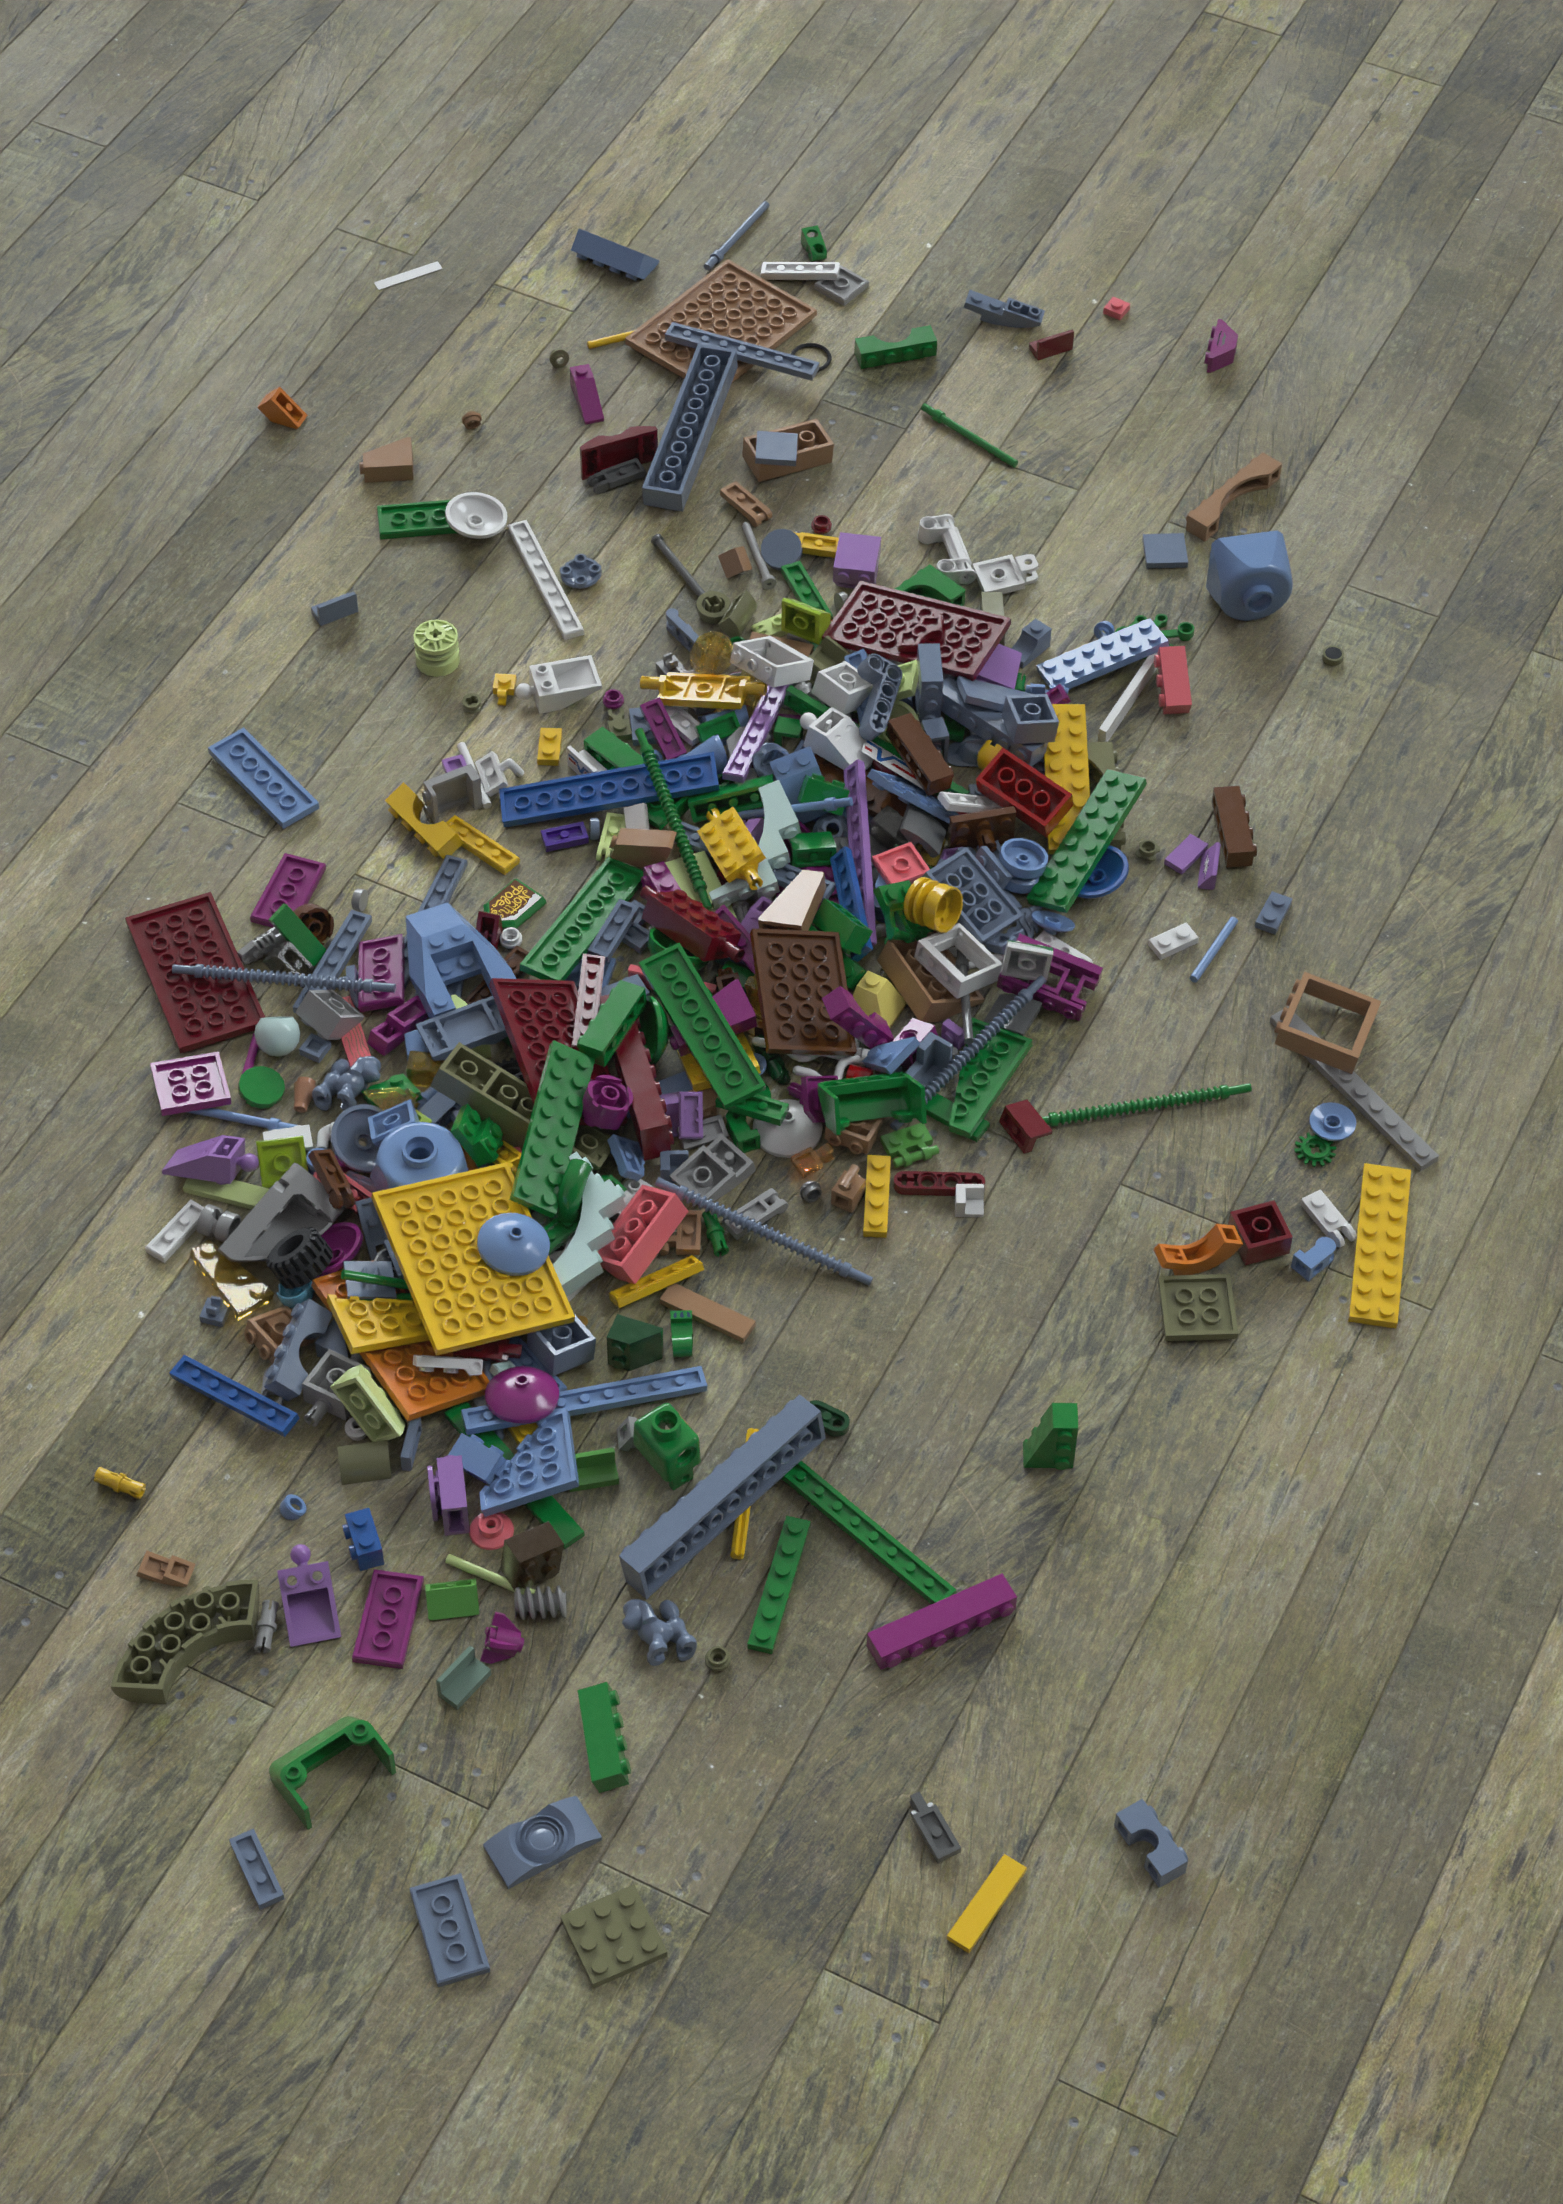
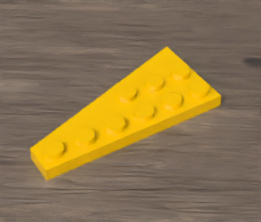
M331 1294L327 1296V1303L351 1354L430 1340L416 1305L411 1300L375 1298L373 1301L359 1300L358 1296H350L349 1299L337 1298V1295Z

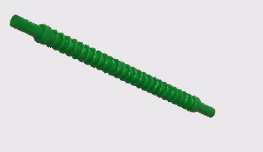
M638 728L635 730V734L641 747V756L663 807V812H665V817H667V822H669L670 830L677 832L675 842L681 853V858H683V863H685L684 866L687 868L686 871L693 884L694 892L698 893L703 907L711 910L712 904L706 891V882L703 880L704 877L701 875L702 872L699 870L700 867L697 865L698 862L695 860L696 857L693 855V850H691L692 847L687 839L688 836L685 834L686 831L683 829L684 826L681 824L682 821L679 819L680 816L677 814L678 811L675 809L676 806L673 804V799H671L672 795L669 794L670 790L667 789L668 785L654 754V749L649 745L643 728Z
M1250 1083L1235 1086L1225 1084L1220 1085L1219 1088L1216 1086L1213 1089L1207 1087L1206 1090L1201 1088L1199 1092L1195 1089L1193 1093L1188 1090L1186 1094L1182 1091L1180 1095L1176 1092L1174 1096L1169 1093L1168 1097L1163 1094L1161 1098L1157 1095L1155 1099L1150 1096L1149 1100L1143 1098L1142 1101L1137 1099L1136 1102L1130 1100V1103H1127V1101H1124L1123 1104L1117 1102V1105L1111 1103L1110 1106L1105 1104L1104 1107L1098 1105V1108H1095V1106H1092L1091 1109L1085 1107V1110L1079 1108L1078 1111L1075 1109L1072 1112L1066 1110L1065 1113L1060 1111L1059 1114L1051 1112L1048 1113V1116H1043L1042 1118L1047 1125L1055 1127L1059 1123L1061 1125H1064L1065 1122L1071 1124V1121L1077 1123L1078 1120L1083 1122L1084 1119L1090 1121V1118L1096 1120L1097 1117L1103 1119V1116L1109 1118L1110 1115L1115 1117L1116 1114L1122 1116L1125 1113L1128 1115L1130 1111L1134 1114L1136 1110L1141 1113L1143 1109L1147 1112L1149 1108L1154 1111L1155 1107L1160 1110L1162 1106L1166 1109L1168 1105L1173 1107L1174 1104L1179 1107L1180 1103L1186 1105L1187 1102L1193 1104V1101L1199 1103L1200 1100L1202 1102H1205L1206 1099L1212 1101V1098L1218 1100L1219 1097L1221 1099H1228L1230 1095L1252 1092V1087Z

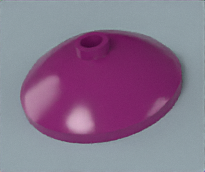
M350 1222L331 1225L321 1235L332 1249L333 1257L329 1265L318 1277L343 1270V1261H352L356 1257L363 1241V1234L357 1225Z
M517 1366L499 1372L489 1381L485 1390V1401L489 1410L504 1421L518 1424L532 1423L547 1417L554 1411L559 1402V1387L554 1378L545 1371L529 1366Z

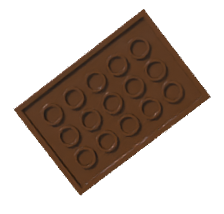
M752 928L750 939L766 1053L855 1056L857 1053L855 1037L830 1019L822 1000L823 997L839 986L848 991L839 932Z

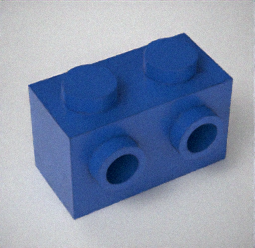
M370 1508L345 1514L346 1524L342 1525L345 1539H350L352 1544L348 1546L352 1561L357 1560L360 1571L384 1565L383 1551Z

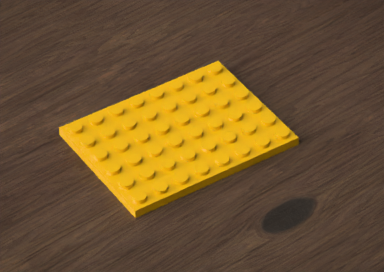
M508 1162L372 1193L371 1199L436 1356L572 1323L575 1320L573 1310L549 1256L538 1270L527 1275L511 1276L497 1272L489 1267L479 1254L477 1238L481 1227L487 1220L503 1213H519L532 1218L527 1207L509 1200L515 1178Z

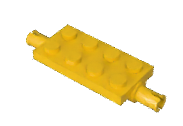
M668 672L667 675H660V677L641 676L640 689L659 690L658 697H660L663 705L670 707L683 706L690 708L741 710L748 694L766 696L767 684L764 682H751L750 676Z
M734 807L724 811L722 814H720L718 809H711L714 815H711L709 811L706 814L710 822L697 830V833L728 883L736 878L747 881L750 889L757 890L756 883L759 887L763 885V881L758 875V865L766 859L765 855Z

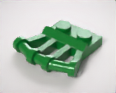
M909 880L878 886L873 890L885 918L887 938L891 940H904L906 943L914 942L915 939L919 941L926 938L929 932L934 931L926 926L921 927L905 919V914H903L904 901L911 886Z

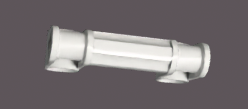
M944 514L923 517L919 523L918 540L924 544L944 542L950 559L938 561L936 569L958 585L972 583L976 579L977 574L971 567L972 562L959 530L954 526L953 516Z

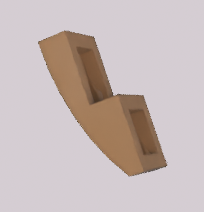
M146 1550L136 1576L161 1584L187 1587L196 1564L174 1555L171 1556V1559Z

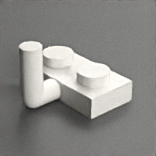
M493 751L475 762L484 789L490 797L498 793L499 789L508 787L504 775L505 770L510 769L518 777L524 774V770L511 758L500 763L498 756Z

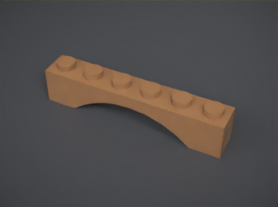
M1263 452L1258 457L1253 458L1245 468H1241L1233 478H1229L1220 489H1216L1208 499H1204L1195 510H1191L1186 517V531L1206 542L1218 531L1220 514L1232 500L1245 493L1268 489L1280 479L1282 463Z

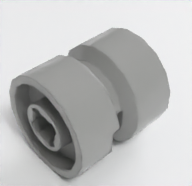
M208 1204L204 1207L198 1218L197 1232L208 1237L215 1236L216 1240L225 1242L241 1223V1216L230 1211L223 1213L221 1208Z

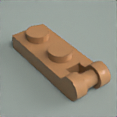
M737 481L720 490V496L744 515L753 527L759 526L763 520L767 521L772 518L771 510Z

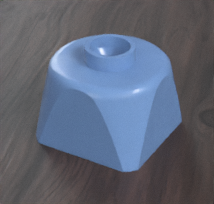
M1276 530L1218 538L1212 543L1206 588L1226 615L1243 621L1257 620L1273 614L1287 602L1292 593L1293 582L1285 541L1281 532Z
M414 1122L396 1128L384 1138L377 1152L370 1178L376 1189L381 1191L466 1172L468 1168L461 1145L449 1130L434 1123Z

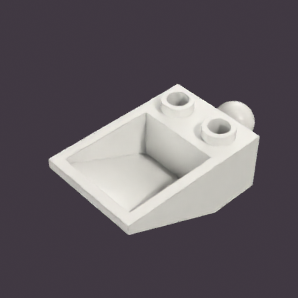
M592 655L529 666V684H519L516 687L515 693L521 700H527L533 695L539 714L562 710L602 689V684Z
M833 707L828 709L818 719L813 713L809 712L801 716L800 725L808 730L804 747L810 746L813 753L818 754L843 770L857 759L864 762L865 770L872 765L874 759L861 752L865 740L860 736L859 728L850 717Z

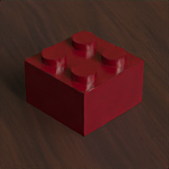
M1275 1200L1230 1212L1228 1225H1234L1243 1245L1238 1251L1245 1265L1290 1254L1293 1237Z

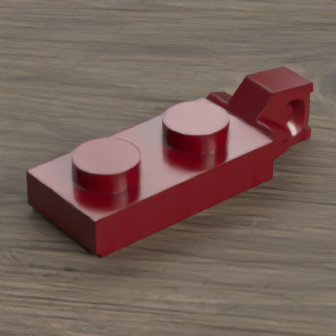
M503 1339L453 1351V1357L507 1362L508 1358L520 1359L522 1345L509 1344L510 1339Z

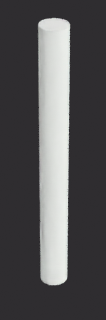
M464 742L458 743V750L463 755L466 764H472L477 772ZM481 781L482 805L485 809H488L492 804Z

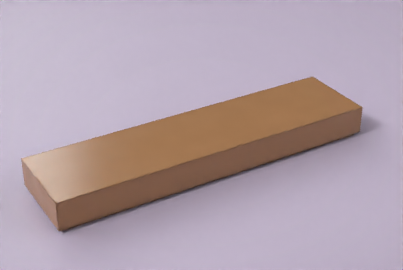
M676 1283L668 1286L660 1298V1304L674 1311L692 1310L693 1320L742 1343L745 1342L756 1326L755 1320Z

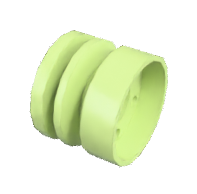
M438 619L420 624L413 634L418 669L422 673L434 677L452 673L458 668L460 663L457 629L453 624Z

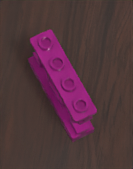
M1019 934L1016 940L1023 943L1052 947L1022 934ZM1052 947L1053 956L1049 973L1057 975L1061 979L1056 989L1043 984L1032 995L1033 999L1042 1002L1043 1008L1047 1010H1053L1063 1014L1068 1019L1080 1021L1087 1002L1078 997L1083 987L1095 991L1096 986H1098L1101 980L1103 967ZM1000 973L997 987L1006 993L1018 995L1022 989H1027L1034 980H1029V983H1026L1016 977L1005 976ZM1069 975L1080 979L1077 986L1067 982ZM1062 990L1073 994L1070 1001L1059 996Z

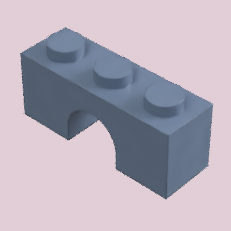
M1141 1799L1116 1813L1114 1826L1128 1846L1138 1841H1147L1155 1847L1153 1852L1146 1855L1144 1868L1159 1888L1186 1873L1188 1864L1186 1852L1182 1847H1177L1170 1830L1166 1826L1163 1827L1158 1821L1157 1813L1152 1806H1147L1145 1801Z

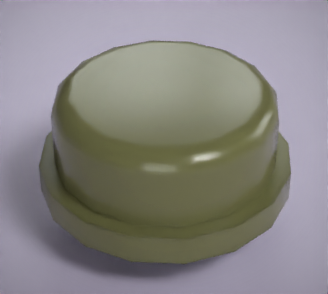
M708 591L699 596L696 608L704 622L717 624L720 623L731 603L725 594L719 591Z

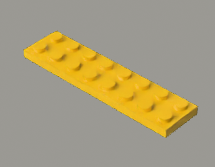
M1052 704L1059 720L1055 742H1048L1046 753L1044 754V774L1072 794L1073 807L1048 835V854L1055 853L1090 797L1085 704Z
M1364 1163L1348 1322L1397 1328L1411 1178L1410 1169Z

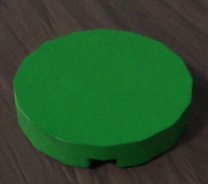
M254 1066L247 1069L241 1075L238 1091L240 1097H243L248 1105L259 1109L270 1108L282 1100L285 1084L281 1075L272 1068Z

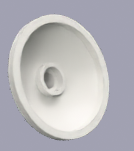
M468 492L457 495L446 506L445 517L447 523L453 530L465 537L474 539L489 538L500 533L507 523V511L503 504L496 498L484 493Z
M778 1100L789 1104V1111L781 1126L754 1119L753 1129H757L760 1134V1147L767 1153L777 1157L794 1158L807 1154L817 1146L822 1137V1123H812L804 1113L803 1105L797 1100Z

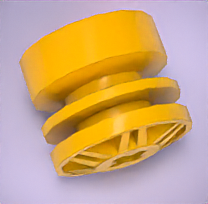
M920 877L908 889L904 901V914L906 919L914 924L926 926L940 933H946L955 926L961 915L963 896L961 891L954 886L940 884L938 881L927 877Z

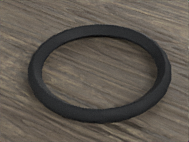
M817 343L798 345L791 352V355H795L798 350L804 347H817L825 351L828 359L823 366L819 367L818 372L827 368L832 360L830 351Z

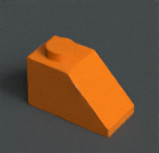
M280 386L266 394L257 407L271 422L298 429L308 416Z

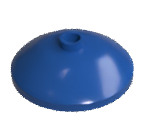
M1109 845L1078 897L1099 898L1118 889L1126 880L1129 872V864L1125 854L1118 848Z

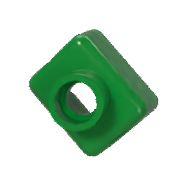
M664 1403L635 1421L633 1433L634 1446L661 1478L669 1482L670 1488L674 1491L693 1479V1468L701 1462L699 1437L670 1403Z

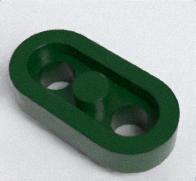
M819 1400L810 1401L812 1405L821 1411L824 1432L839 1437L849 1431L850 1419L845 1412Z

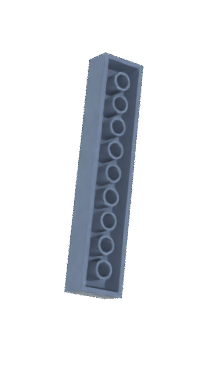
M704 344L697 345L642 486L644 505L683 512L738 368L737 350Z
M800 1394L794 1400H790L782 1411L776 1416H772L764 1427L749 1437L745 1444L740 1448H736L727 1460L722 1464H718L708 1477L700 1480L690 1493L681 1497L671 1510L663 1513L653 1526L645 1529L634 1543L622 1550L619 1559L626 1582L647 1600L826 1438L821 1411Z

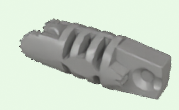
M273 927L266 931L265 934H261L260 937L249 941L237 953L241 962L246 965L261 959L263 955L266 956L274 951V949L286 944L287 940Z

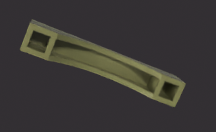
M1087 742L1089 775L1097 783H1099L1107 769L1119 772V767H1115V764H1117V751H1113L1112 742ZM1124 822L1110 843V846L1116 847L1119 850L1126 843V834L1121 832V828H1124Z

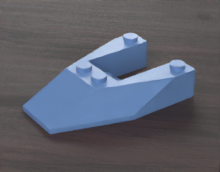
M448 902L406 916L409 976L429 1019L456 1009L446 989V985L482 973L491 992L489 983L492 978L516 979L512 969L496 948Z

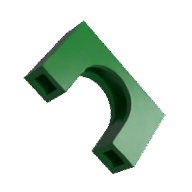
M930 564L920 569L915 575L904 580L901 585L895 588L896 590L960 606L965 605L966 590Z

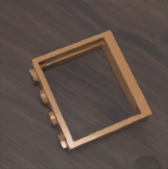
M1304 972L1301 980L1296 979L1292 989V992H1295V994L1290 993L1286 1003V1006H1289V1008L1284 1007L1280 1017V1020L1283 1022L1278 1021L1274 1032L1278 1033L1274 1044L1352 1074L1381 1001ZM1303 993L1365 1016L1352 1051L1289 1027Z

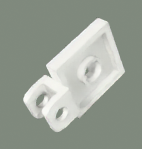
M1011 554L973 563V570L977 574L976 578L982 592H1002V594L1025 589V585L1038 580V575L1035 571L1038 569V562L1033 554L1017 556L1015 560ZM1030 561L1032 564L1027 565L1025 562Z

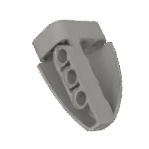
M293 1163L217 1251L232 1262L266 1261L274 1246L285 1236L309 1226L315 1228L322 1235L337 1220L346 1207L343 1205L341 1209L333 1208L329 1202V1194H327L323 1184L303 1167Z

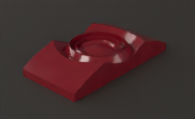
M631 426L621 434L613 436L598 435L587 441L580 447L581 479L586 480L603 469L635 458L641 464L653 461L658 448V429L656 426Z

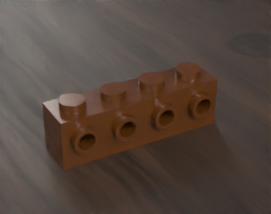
M912 713L888 720L886 736L926 794L929 796L951 788L954 777L953 769L944 761L942 753L935 748L930 736L926 735L920 722L914 718Z
M1240 786L1214 787L1211 802L1226 868L1252 866L1253 858L1257 856L1256 843L1253 844L1252 842L1253 828L1248 825L1250 821L1249 811H1245L1244 808L1246 806L1245 794H1241Z

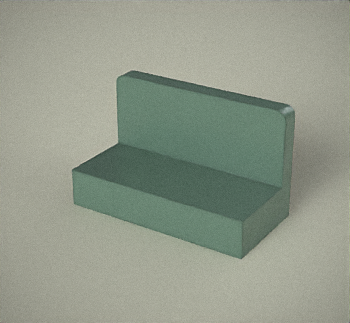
M469 1646L436 1681L438 1696L456 1710L492 1674L489 1667L475 1658V1649Z

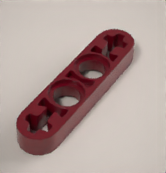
M900 1171L894 1176L893 1187L901 1195L955 1196L956 1187H947L945 1182L950 1180L955 1181L957 1184H962V1182L964 1184H972L975 1182L983 1184L985 1190V1178L979 1173ZM924 1180H930L934 1183V1185L931 1187H925L921 1184V1182ZM902 1181H906L907 1184L902 1185Z

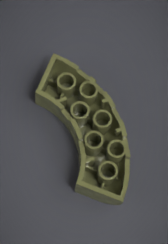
M236 1580L228 1581L225 1585L210 1588V1586H206L200 1592L190 1596L186 1594L174 1600L161 1613L154 1614L142 1626V1630L138 1635L130 1640L122 1659H119L111 1683V1689L114 1694L130 1702L166 1704L175 1680L182 1670L196 1657L225 1643L254 1640L259 1612V1581Z

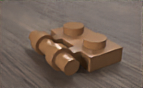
M688 1210L689 1212L676 1228L677 1235L670 1236L659 1252L661 1255H668L670 1247H676V1255H700L702 1211Z

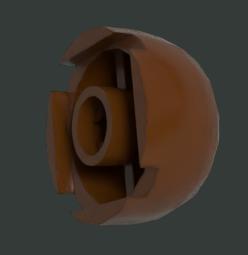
M308 903L297 907L293 911L322 945L325 944L322 942L333 934L334 919L323 907Z

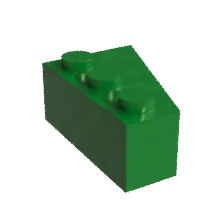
M1052 1403L1040 1418L1039 1426L1034 1427L1030 1438L1023 1441L1024 1468H1056L1058 1470L1073 1468L1078 1435L1077 1403Z

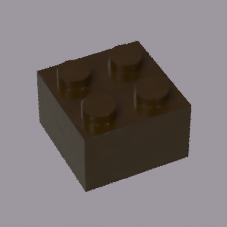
M549 1521L504 1540L500 1570L514 1591L516 1587H519V1589L530 1588L535 1583L544 1579H551L559 1573L564 1543Z

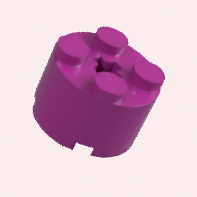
M600 1075L595 1080L589 1082L582 1100V1115L584 1122L588 1126L612 1130L620 1128L633 1101L631 1089L628 1086L625 1088L621 1084L622 1080L610 1075Z

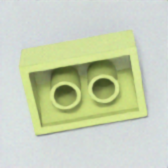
M362 1364L348 1369L330 1386L372 1442L390 1440L403 1434L406 1422L401 1417L399 1410L393 1407L387 1399L385 1392L377 1386L371 1378L370 1372Z

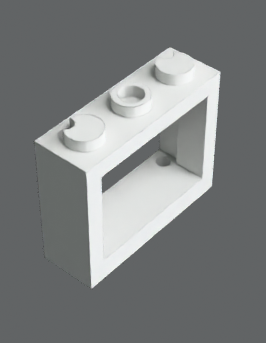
M772 636L733 643L730 659L731 664L771 687L810 680L814 662L811 658Z
M960 923L956 924L946 933L937 932L919 940L914 956L957 999L998 981L1003 965ZM955 946L979 971L965 977L940 952Z

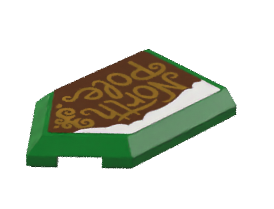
M513 879L483 906L484 912L501 915L502 928L512 927L517 929L547 902L535 890L520 880Z

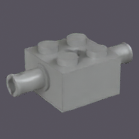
M328 1349L302 1383L304 1401L313 1406L304 1416L306 1423L309 1425L312 1423V1426L316 1427L326 1412L345 1421L347 1420L350 1413L330 1386L348 1369L361 1364L371 1374V1368L363 1365L365 1361L359 1353L352 1354L350 1358H347Z

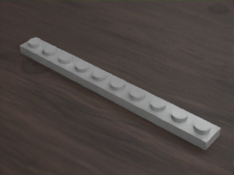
M1283 1009L1270 1017V1023L1275 1028L1278 1021L1283 1022L1280 1020ZM1294 1013L1289 1027L1320 1038ZM1304 1056L1420 1172L1438 1161L1439 1155L1354 1071L1350 1074Z

